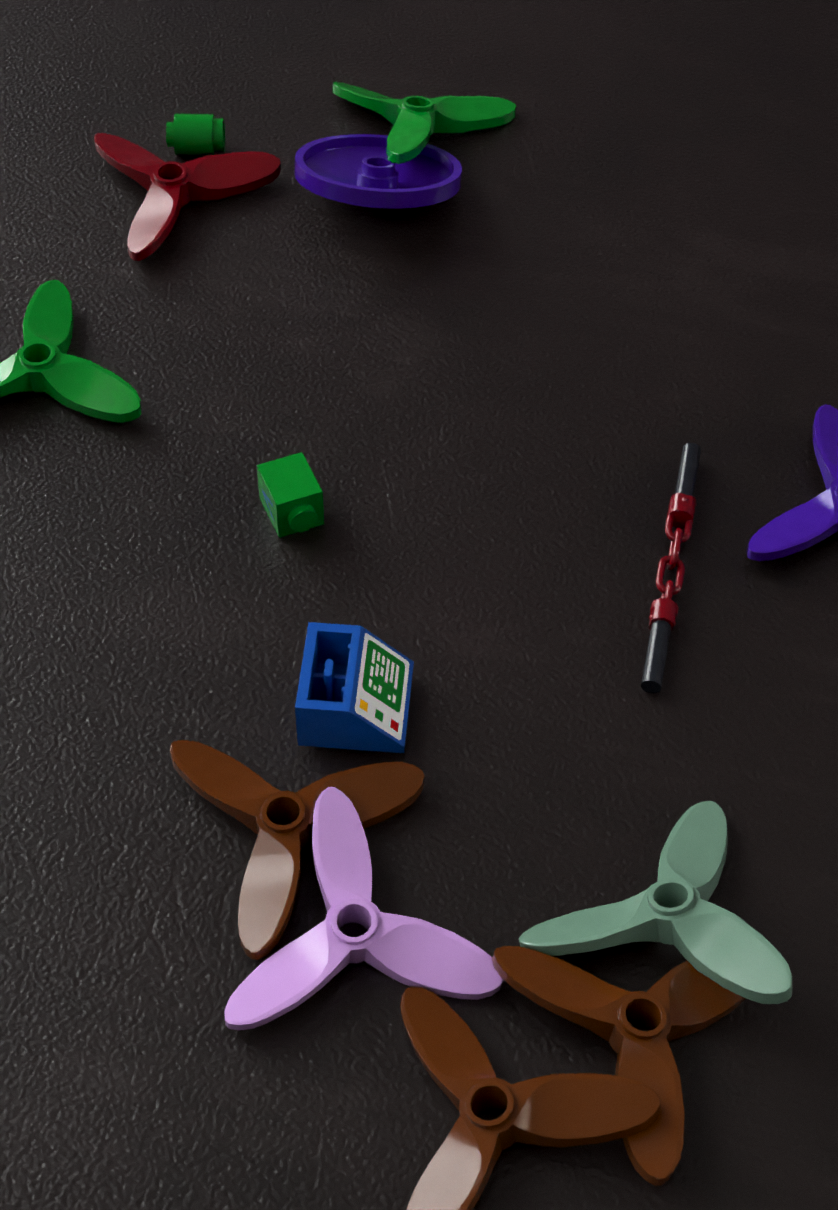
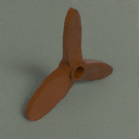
M178 740L171 743L170 746L171 760L178 774L199 795L258 835L244 874L238 908L240 944L245 954L252 960H259L266 956L278 944L286 929L299 889L301 850L312 841L313 813L315 803L321 792L328 787H335L341 790L352 801L363 829L381 823L406 809L416 801L424 786V773L417 766L405 762H382L329 774L297 792L281 791L235 758L208 745L195 741ZM282 821H291V822H292V823L287 824V825H277V824H276V823L282 822Z
M520 946L496 948L493 953L492 962L495 970L504 981L539 1006L587 1028L608 1041L612 1049L618 1054L615 1075L639 1080L651 1087L660 1097L661 1112L656 1121L645 1130L624 1137L623 1142L632 1165L639 1175L654 1186L663 1185L671 1178L680 1161L684 1143L685 1119L680 1074L668 1041L707 1028L731 1013L746 998L723 988L697 971L688 961L672 968L647 992H630L609 984L562 959ZM629 1022L640 1023L649 1031L638 1030Z
M413 986L406 988L401 996L400 1010L404 1026L416 1055L433 1081L460 1112V1116L418 1181L406 1210H473L502 1150L509 1148L515 1142L559 1148L599 1144L628 1137L645 1130L656 1121L661 1112L660 1097L651 1087L639 1080L623 1076L597 1073H563L540 1076L510 1084L496 1077L487 1054L466 1022L443 999L422 987ZM495 1108L505 1111L497 1119L482 1120L479 1118L482 1113Z

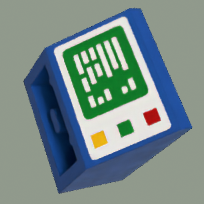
M308 622L295 703L298 745L404 753L414 661L362 626Z

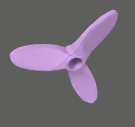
M328 787L321 792L315 803L312 829L314 865L327 909L326 918L320 924L271 955L237 987L230 996L225 1008V1025L229 1029L239 1031L254 1029L267 1024L305 1002L349 963L365 961L402 984L422 987L436 995L458 999L479 1000L490 997L500 990L503 979L495 970L492 957L480 947L458 934L422 919L379 911L378 907L371 902L372 864L368 841L359 815L352 801L341 790L335 787ZM351 922L363 925L368 931L364 935L350 937L343 934L339 928Z

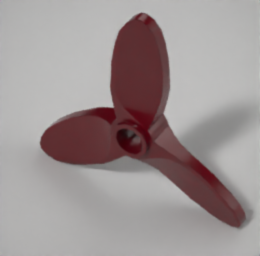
M97 133L94 136L95 148L99 155L111 166L138 182L148 191L132 221L127 238L128 254L134 261H141L147 258L161 246L171 232L180 209L190 201L219 200L246 193L273 182L281 172L280 159L266 152L248 151L207 155L181 164L174 161H163L143 147L115 135Z

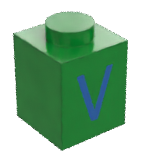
M302 452L256 465L259 498L279 538L297 532H304L324 524L323 491Z

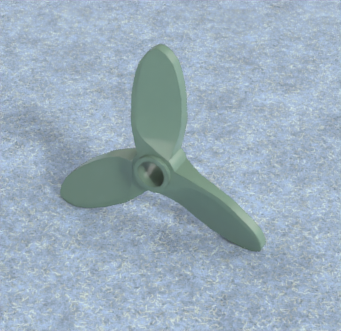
M703 801L691 806L677 821L660 854L657 882L648 889L620 902L579 910L544 921L523 932L519 937L520 947L533 949L550 956L585 953L631 942H660L674 945L697 971L723 988L746 999L761 1004H780L787 1002L792 997V975L789 964L781 953L761 933L739 916L708 902L721 877L728 846L726 816L722 808L713 801Z

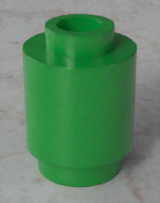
M174 114V121L166 123L167 147H174L175 155L207 156L215 155V152H225L224 118H215L214 114Z

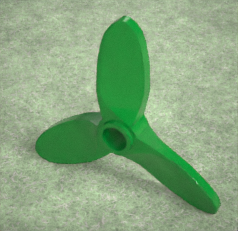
M333 82L332 92L335 95L381 114L394 125L387 138L386 154L389 161L397 164L408 162L418 156L428 144L433 133H464L472 130L493 128L511 122L516 115V104L500 97L448 95L435 98L408 96L403 99H393L357 86Z
M50 280L40 285L34 292L24 316V346L0 363V398L17 392H46L65 407L98 419L121 423L139 418L142 414L141 401L137 391L128 382L90 360L66 354L71 344L74 326L70 293L59 280Z

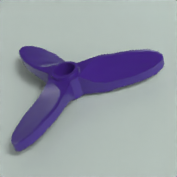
M825 404L819 407L816 411L812 428L815 456L826 490L810 501L774 518L759 529L751 537L748 544L747 558L750 560L769 561L783 558L805 550L838 532V410L833 406Z

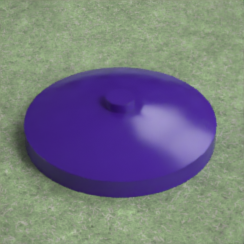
M349 134L325 137L303 145L295 155L294 175L298 183L305 189L333 201L368 208L403 209L429 206L452 198L461 187L462 166L452 154L430 144H427L422 152L412 160L401 164L392 163L388 160L386 154L388 135Z

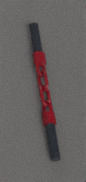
M687 443L683 446L675 494L670 497L665 534L671 540L668 556L661 558L658 564L656 587L662 595L661 598L651 603L648 627L650 629V636L641 681V688L648 693H657L661 690L670 633L676 625L675 620L679 607L672 600V595H676L681 591L685 572V565L679 559L681 543L689 540L691 536L696 506L694 491L701 447L695 443ZM672 527H678L673 533ZM666 564L667 569L670 571L677 566L675 586L672 580H668L665 585L663 584Z

